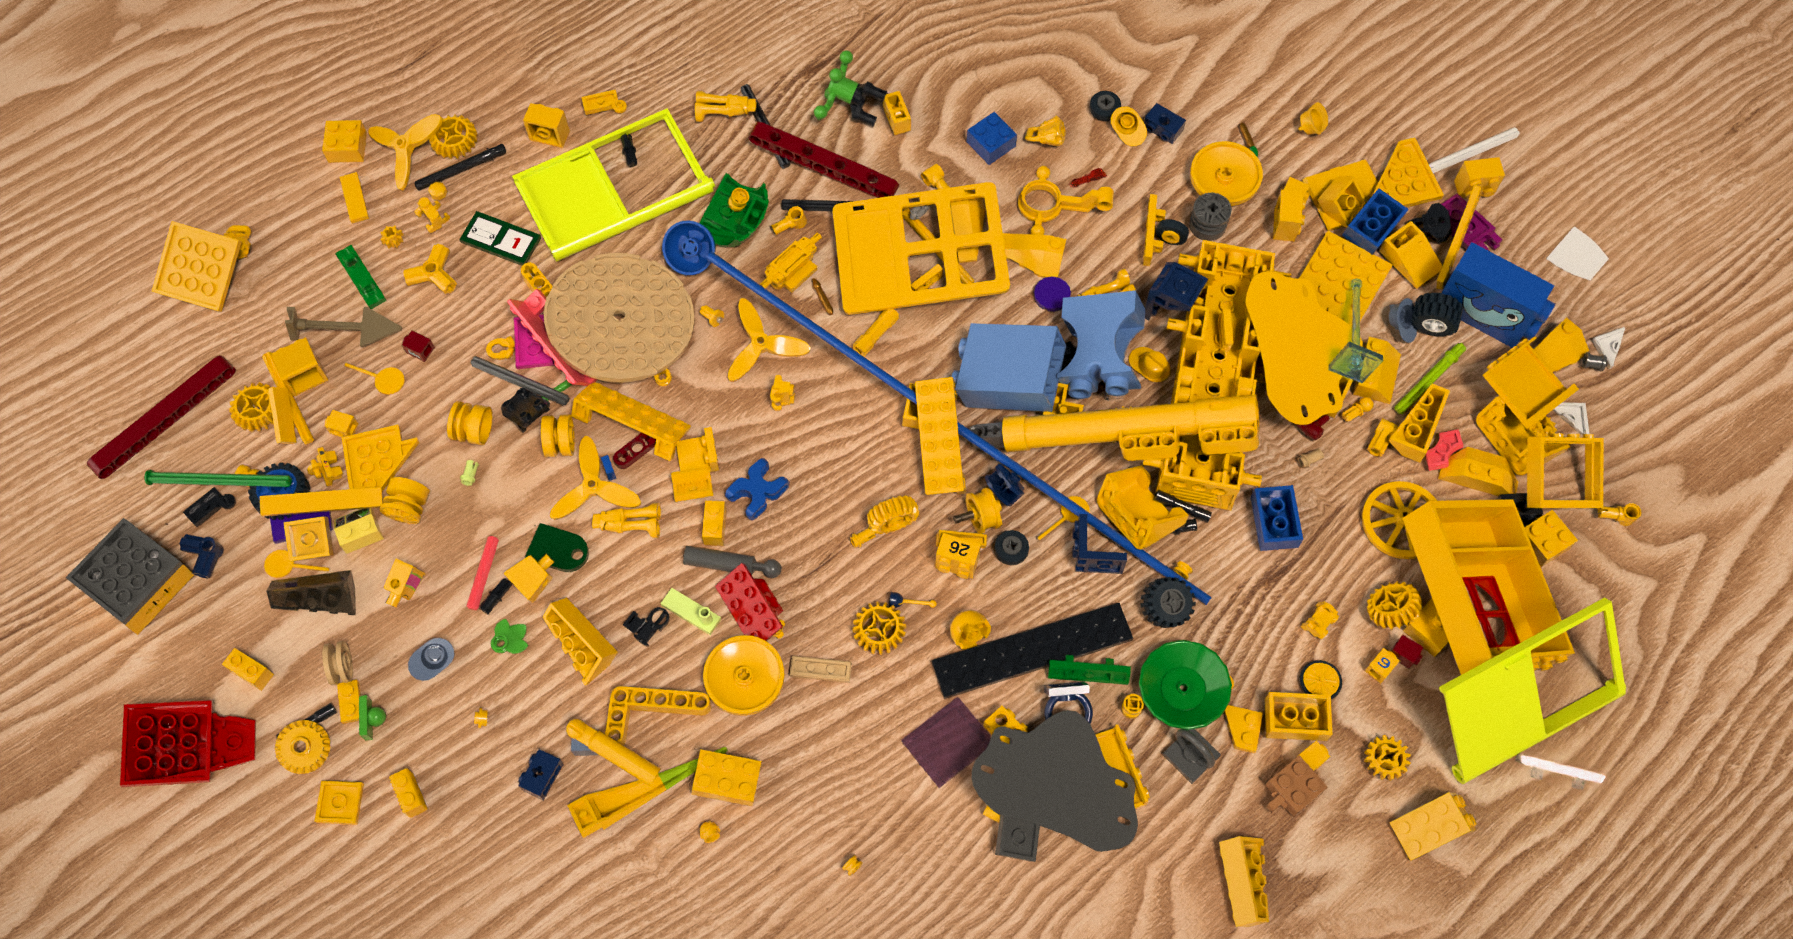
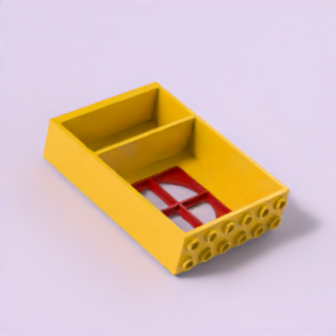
M1513 499L1428 501L1403 517L1461 675L1562 621ZM1475 585L1484 589L1492 597L1498 606V610H1484ZM1488 618H1501L1504 622L1505 633L1500 645L1497 644ZM1566 631L1531 650L1534 671L1541 669V671L1553 668L1552 664L1563 663L1568 660L1569 656L1575 654Z

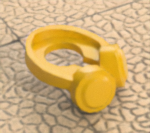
M508 336L506 339L497 338L490 341L486 347L488 356L494 360L511 358L515 352L514 339ZM499 344L502 347H508V350L494 353L492 352V347Z

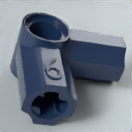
M185 534L179 543L180 550L198 555L192 574L201 578H210L216 560L224 552L223 546L211 537L202 538Z

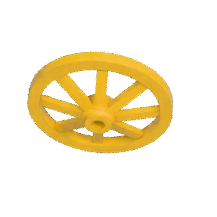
M1395 481L1381 485L1369 495L1362 509V526L1367 538L1378 550L1391 557L1399 559L1417 558L1403 521V515L1406 516L1413 512L1420 497L1426 502L1437 501V499L1429 491L1414 483ZM1397 490L1414 493L1408 507L1404 506ZM1390 491L1398 509L1376 501V498ZM1371 506L1394 516L1371 523ZM1395 523L1396 527L1386 543L1373 530ZM1401 529L1406 531L1410 550H1400L1391 547Z

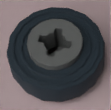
M1100 91L1091 98L1090 112L1098 120L1111 121L1113 112L1121 107L1120 98L1113 92Z
M1005 531L995 541V555L1004 564L1018 565L1028 556L1029 542L1018 531Z

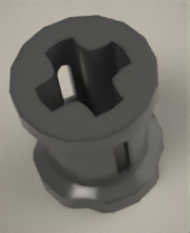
M1586 352L1582 360L1583 369L1588 367L1595 368L1602 372L1606 366L1607 356L1591 355L1590 352Z

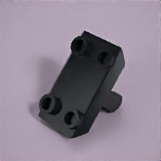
M520 388L511 399L502 404L501 410L503 416L511 420L518 430L524 433L530 424L544 412L547 413L550 410V402L534 392Z

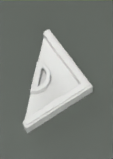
M1624 327L1597 336L1592 340L1600 356H1607L1606 366L1608 369L1614 366L1625 331Z
M1562 402L1552 410L1582 436L1583 434H1590L1586 403Z

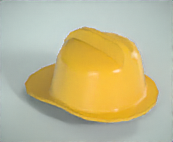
M1316 102L1307 111L1300 115L1301 125L1298 127V130H1304L1308 135H1320L1328 126V114L1325 107L1321 103Z
M1128 106L1117 108L1113 112L1111 124L1120 139L1129 146L1142 144L1147 136V128L1138 113Z
M1139 347L1134 349L1129 355L1130 366L1151 382L1158 383L1168 378L1170 365L1162 353L1148 347Z

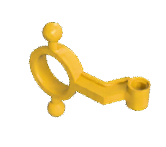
M1040 166L1036 171L1039 180L1029 182L1023 188L1018 198V208L1022 215L1035 222V225L1030 230V234L1044 235L1045 230L1042 223L1055 219L1061 210L1087 213L1095 207L1101 211L1111 210L1113 208L1114 190L1110 187H1101L1098 190L1092 189L1082 197L1061 195L1059 188L1054 183L1046 180L1050 176V169L1047 166ZM1045 190L1054 196L1056 205L1049 210H1036L1026 203L1025 197L1031 191Z

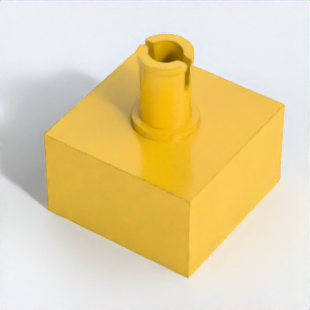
M1431 598L1422 608V611H1420V617H1414L1415 622H1410L1403 632L1435 657L1449 641L1434 601Z

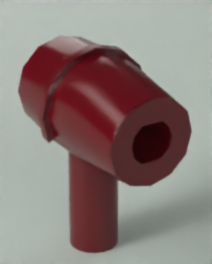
M1325 414L1310 424L1295 425L1305 436L1316 441L1324 433V429L1321 426L1328 422L1330 418Z

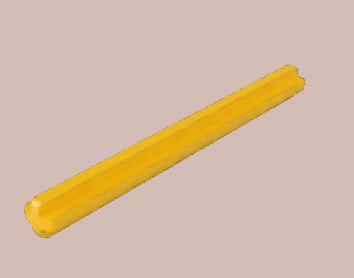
M909 208L902 211L903 218L923 240L937 239L919 219L912 220L910 218L911 210ZM935 252L944 262L943 253ZM958 262L960 281L963 284L974 283V279Z
M272 352L263 354L262 358L276 387L287 388L279 375L271 355ZM288 389L293 422L302 441L307 445L312 443L314 438L293 395Z

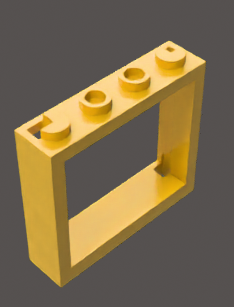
M1536 433V437H1527V508H1603L1604 438H1594V434H1583V438H1580V434H1567V437H1564L1562 433H1554L1552 437H1548V433ZM1544 443L1585 444V500H1544Z

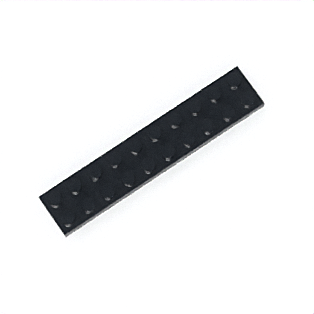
M1116 603L932 660L931 663L943 698L947 699L1049 667L1050 660L1065 661L1066 655H1072L1076 659L1133 641V636L1120 603Z

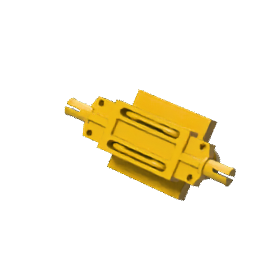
M816 232L810 239L802 237L798 242L795 240L766 267L765 275L767 278L759 285L766 289L771 284L777 290L785 287L793 293L818 270L817 265L812 260L814 253L817 252L815 244L822 238L821 235Z

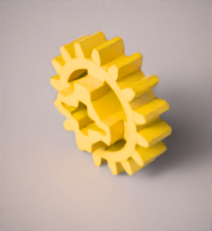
M1383 735L1381 740L1376 737L1373 740L1374 743L1370 742L1367 745L1369 749H1366L1364 752L1368 755L1364 762L1370 763L1367 769H1374L1373 776L1380 774L1381 780L1386 776L1389 781H1392L1394 776L1399 779L1402 776L1401 773L1405 774L1407 772L1406 767L1411 764V762L1406 760L1411 756V754L1405 753L1408 747L1401 746L1402 740L1395 742L1394 736H1391L1389 740H1387L1386 735ZM1393 755V757H1392L1391 759H1387V760L1384 759V760H1382V759L1384 758V756H1385V757H1388V756L1390 757V756Z

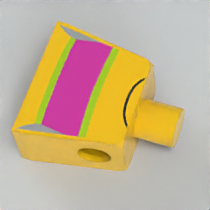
M395 559L384 585V589L391 592L385 603L397 608L401 598L410 600L426 573L410 564Z

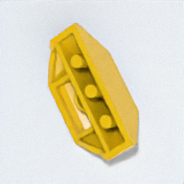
M1468 446L1450 456L1448 460L1449 467L1440 469L1438 476L1440 480L1496 496L1500 494H1516L1519 483L1506 457Z

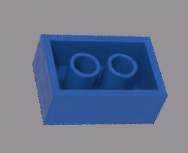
M1378 188L1348 225L1342 236L1373 255L1404 217L1408 208Z
M1293 485L1255 488L1250 498L1260 551L1299 548L1303 541V534Z

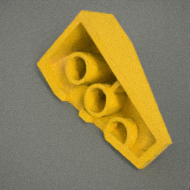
M971 190L964 191L965 195L976 194ZM982 197L950 203L953 230L956 236L982 232L986 211ZM979 246L958 249L959 263L977 261Z
M1003 233L1006 259L1017 262L1024 269L1026 267L1038 277H1058L1067 239L1050 235Z
M1566 317L1534 350L1552 372H1557L1568 365L1576 364L1589 351L1582 330Z

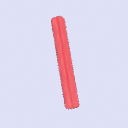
M489 536L487 538L467 602L468 609L477 610L499 542L497 537Z

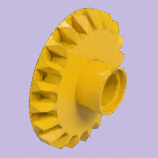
M300 720L292 722L279 732L274 748L276 758L280 765L292 773L306 774L313 772L321 767L328 758L330 752L329 736L322 726L313 721ZM304 741L306 749L300 753L297 750V744Z

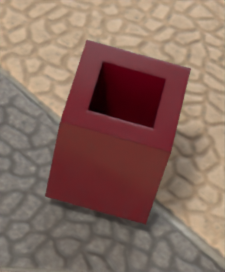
M413 330L404 337L402 347L407 354L423 362L427 360L435 348L431 339Z
M1402 634L1391 652L1400 660L1399 663L1410 669L1413 664L1417 666L1423 655L1420 653L1424 647Z

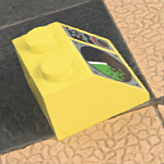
M373 508L359 509L334 519V530L338 542L346 554L384 539Z

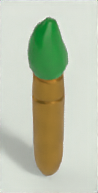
M1241 122L1240 130L1246 144L1258 156V149L1254 145L1246 124Z

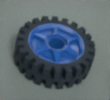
M282 462L278 466L275 463L271 464L270 469L266 466L264 467L265 472L260 470L257 474L289 475L292 478L291 486H249L250 489L248 490L249 499L260 514V496L310 492V485L300 469L295 465L292 466L290 463L285 465ZM291 514L285 515L287 518L292 517ZM284 515L264 516L267 519L270 517L272 520H276V518L279 520L284 519Z

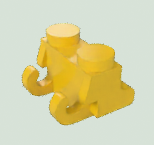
M423 197L417 203L419 208L414 212L418 217H421L423 213L427 216L432 225L427 224L425 227L429 233H433L442 228V224L449 221L450 216L448 213H444L445 217L442 218L438 211H436L441 206L440 202L435 200L434 203L436 205L433 206L428 198Z
M781 375L775 376L770 394L772 408L775 411H780L782 406L794 404L795 385L782 381Z
M1325 601L1318 602L1315 605L1317 607L1315 613L1311 618H1308L1306 623L1300 626L1303 630L1309 631L1314 637L1323 639L1328 634L1326 628L1329 624L1335 623L1339 618L1336 609Z

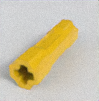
M894 309L884 310L872 326L853 343V349L865 357L880 337L899 319L898 312Z

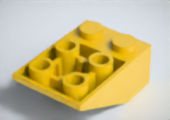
M1412 221L1386 238L1379 250L1416 289L1440 273L1442 269V264L1426 236Z

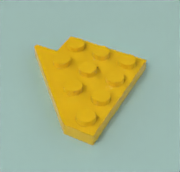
M1415 137L1398 142L1373 192L1374 194L1379 188L1406 208L1440 200L1444 196Z
M398 424L342 437L349 489L382 487L383 492L390 479L395 476L418 446V438L402 441L401 429Z

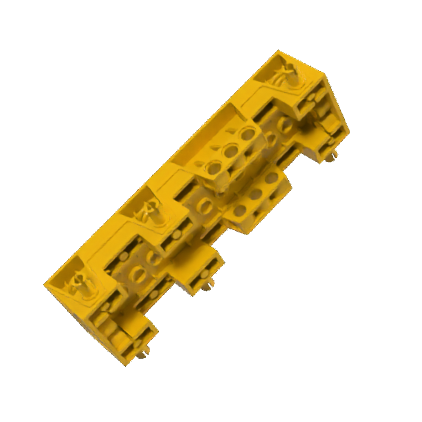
M1203 240L1198 255L1179 254L1178 264L1194 267L1193 271L1208 278V281L1192 309L1186 311L1185 321L1168 318L1167 330L1183 332L1171 404L1195 402L1198 399L1255 395L1257 380L1254 379L1256 361L1261 350L1245 299L1250 282L1254 276L1261 272L1272 271L1291 278V273L1275 271V253ZM1270 278V283L1275 282V279ZM1225 289H1232L1234 294H1227ZM1223 309H1230L1233 345L1228 352H1220L1218 316H1220ZM1220 353L1224 356V359L1218 360L1214 354ZM1214 386L1218 388L1219 392L1212 393L1209 391V387ZM1198 435L1179 436V453L1174 457L1143 461V465L1160 468L1156 492L1161 490L1184 502L1232 511L1235 499L1240 491V485L1246 484L1260 487L1262 475L1245 472V454L1243 452L1205 454L1201 449ZM1198 455H1206L1208 461H1200Z

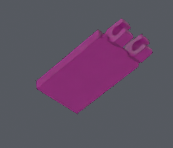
M1458 193L1441 204L1448 209L1452 229L1451 236L1453 238L1468 203ZM1475 210L1461 245L1467 250L1470 243L1473 242L1489 251V248L1484 244L1486 241L1487 245L1495 251L1500 247L1499 243L1502 242V239L1494 232L1496 228Z

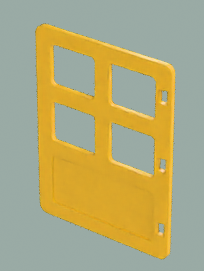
M992 182L840 203L833 207L842 304L844 312L848 315L1002 294L1010 289L995 184ZM975 190L976 194L965 195L964 191ZM919 198L920 202L909 203V199ZM984 198L989 230L956 236L953 230L950 203L953 201ZM936 205L940 237L931 240L906 242L902 210L911 207ZM864 206V210L854 211L853 207ZM990 245L992 247L996 278L990 281L962 284L960 282L957 250ZM935 252L943 253L947 285L941 288L913 291L911 288L908 258L914 255Z

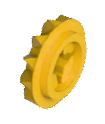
M1544 416L1529 427V430L1535 436L1536 433H1548V437H1552V434L1557 431L1555 428L1556 423L1552 422L1551 417L1548 418L1547 416Z

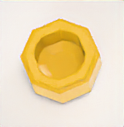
M441 182L431 184L428 189L432 199L435 200L445 198L448 192L445 185Z

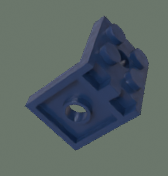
M1079 514L1078 521L1074 522L1072 539H1074L1072 558H1076V572L1123 574L1127 562V553L1087 551V514Z

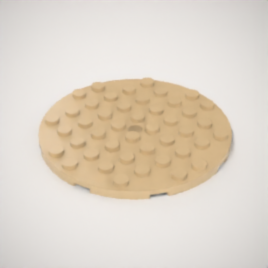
M607 253L596 255L593 259L574 264L554 282L553 288L545 301V331L554 350L574 370L602 381L633 382L661 373L674 364L684 353L691 340L694 328L692 300L680 279L654 260L651 262L634 254ZM617 314L624 315V318L621 319V321H619V319L615 318L614 316Z

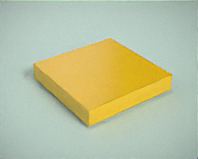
M321 781L314 822L358 825L364 784L362 782Z

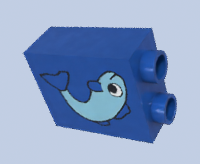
M1473 242L1470 243L1442 291L1443 294L1450 295L1456 298L1458 302H1461L1463 306L1461 321L1511 348L1516 346L1522 337L1528 340L1532 339L1556 305V303L1547 299L1555 285Z

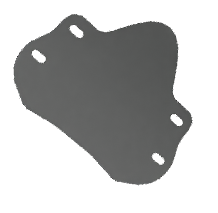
M1076 711L1058 712L1029 733H1021L1007 727H998L994 730L987 749L974 762L971 777L973 787L979 797L999 815L1040 825L1069 836L1099 852L1121 849L1129 845L1136 835L1138 819L1134 806L1135 781L1128 773L1110 767L1106 763L1090 723ZM1000 736L1011 738L1013 743L1007 744L1002 742ZM986 765L993 768L994 773L989 774L982 771L981 766ZM1119 779L1126 782L1128 787L1123 788L1116 785L1115 780ZM1118 817L1129 819L1131 824L1128 826L1118 822Z

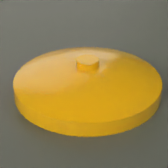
M1220 141L1203 147L1195 155L1190 169V178L1193 187L1200 196L1205 193H1218L1226 197L1231 206H1235L1249 201L1258 192L1263 178V170L1259 159L1250 149L1238 143Z
M748 635L735 636L717 645L708 656L703 671L705 689L712 702L721 710L739 716L753 715L772 705L781 693L785 678L784 666L776 649L767 641Z

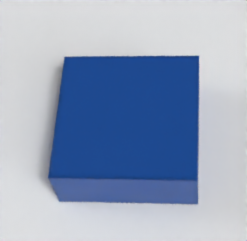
M609 456L601 457L609 481L617 479Z

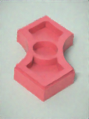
M1459 429L1439 433L1437 445L1427 450L1425 455L1429 471L1449 467L1448 460L1455 451L1463 448Z

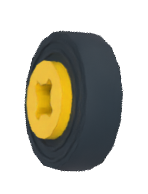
M1165 219L1158 223L1156 235L1165 243L1182 245L1187 241L1189 230L1179 221Z

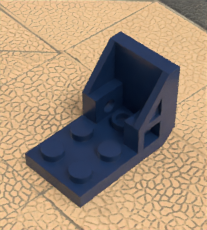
M1167 262L1149 291L1145 306V319L1149 321L1152 315L1156 316L1160 307L1166 310L1190 311L1207 284L1208 278L1176 262Z

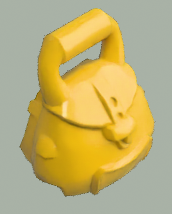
M1058 116L1048 121H1043L1038 127L1028 128L1025 139L1031 142L1060 146L1064 143L1066 135L1064 122ZM1037 132V136L1032 137L1033 133Z
M232 225L223 235L242 241L237 259L248 258L251 245L248 239L251 235V229L247 225Z

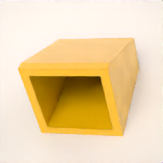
M306 337L271 353L283 383L294 397L328 381L314 349Z

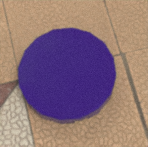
M1053 276L1040 280L1035 286L1034 291L1035 302L1038 306L1051 312L1060 311L1063 305V298L1070 297L1071 295L1069 285L1061 278Z

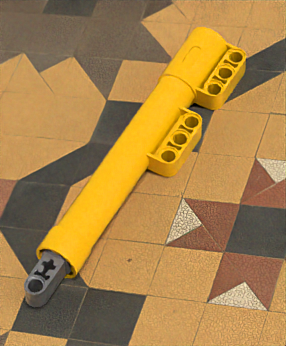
M1255 394L1198 399L1195 402L1039 416H1006L1003 418V422L977 424L971 426L969 430L995 448L1005 447L1006 452L1030 451L1031 448L1119 441L1124 459L1135 461L1174 457L1179 453V436L1187 435L1199 436L1201 449L1205 454L1254 451L1259 446L1260 425L1258 401ZM972 443L974 448L980 449Z

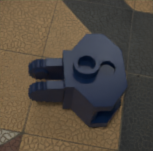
M998 464L995 466L996 470L991 475L985 476V480L1000 501L1006 506H1012L1024 494V487L1019 482L1020 478L1016 473L1010 472L1004 466Z

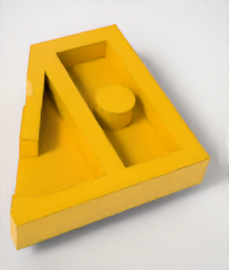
M1228 705L1224 712L1228 721L1229 732L1232 734L1234 748L1255 754L1263 713Z

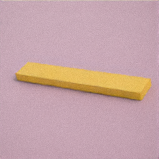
M1474 185L1438 276L1436 286L1438 289L1443 290L1447 283L1480 199V186Z
M382 487L260 496V515L264 517L378 508L383 504Z

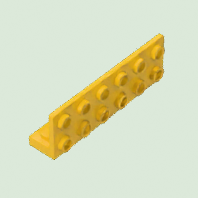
M953 377L915 382L926 495L952 492L967 494L965 475L962 472L955 402L957 400L956 382Z
M596 382L589 384L573 400L572 417L588 424L591 421L594 410L656 439L654 454L668 461L674 458L677 442L691 428V425L682 420L671 417L664 412H660L649 405L640 403Z

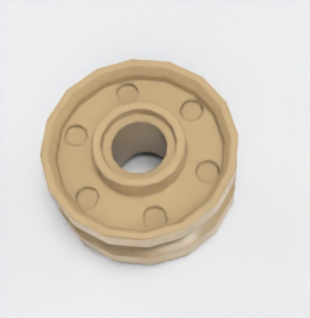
M345 641L337 642L336 650L332 643L324 644L322 658L328 683L330 685H337L340 677L344 683L351 682L353 679V664L347 643Z

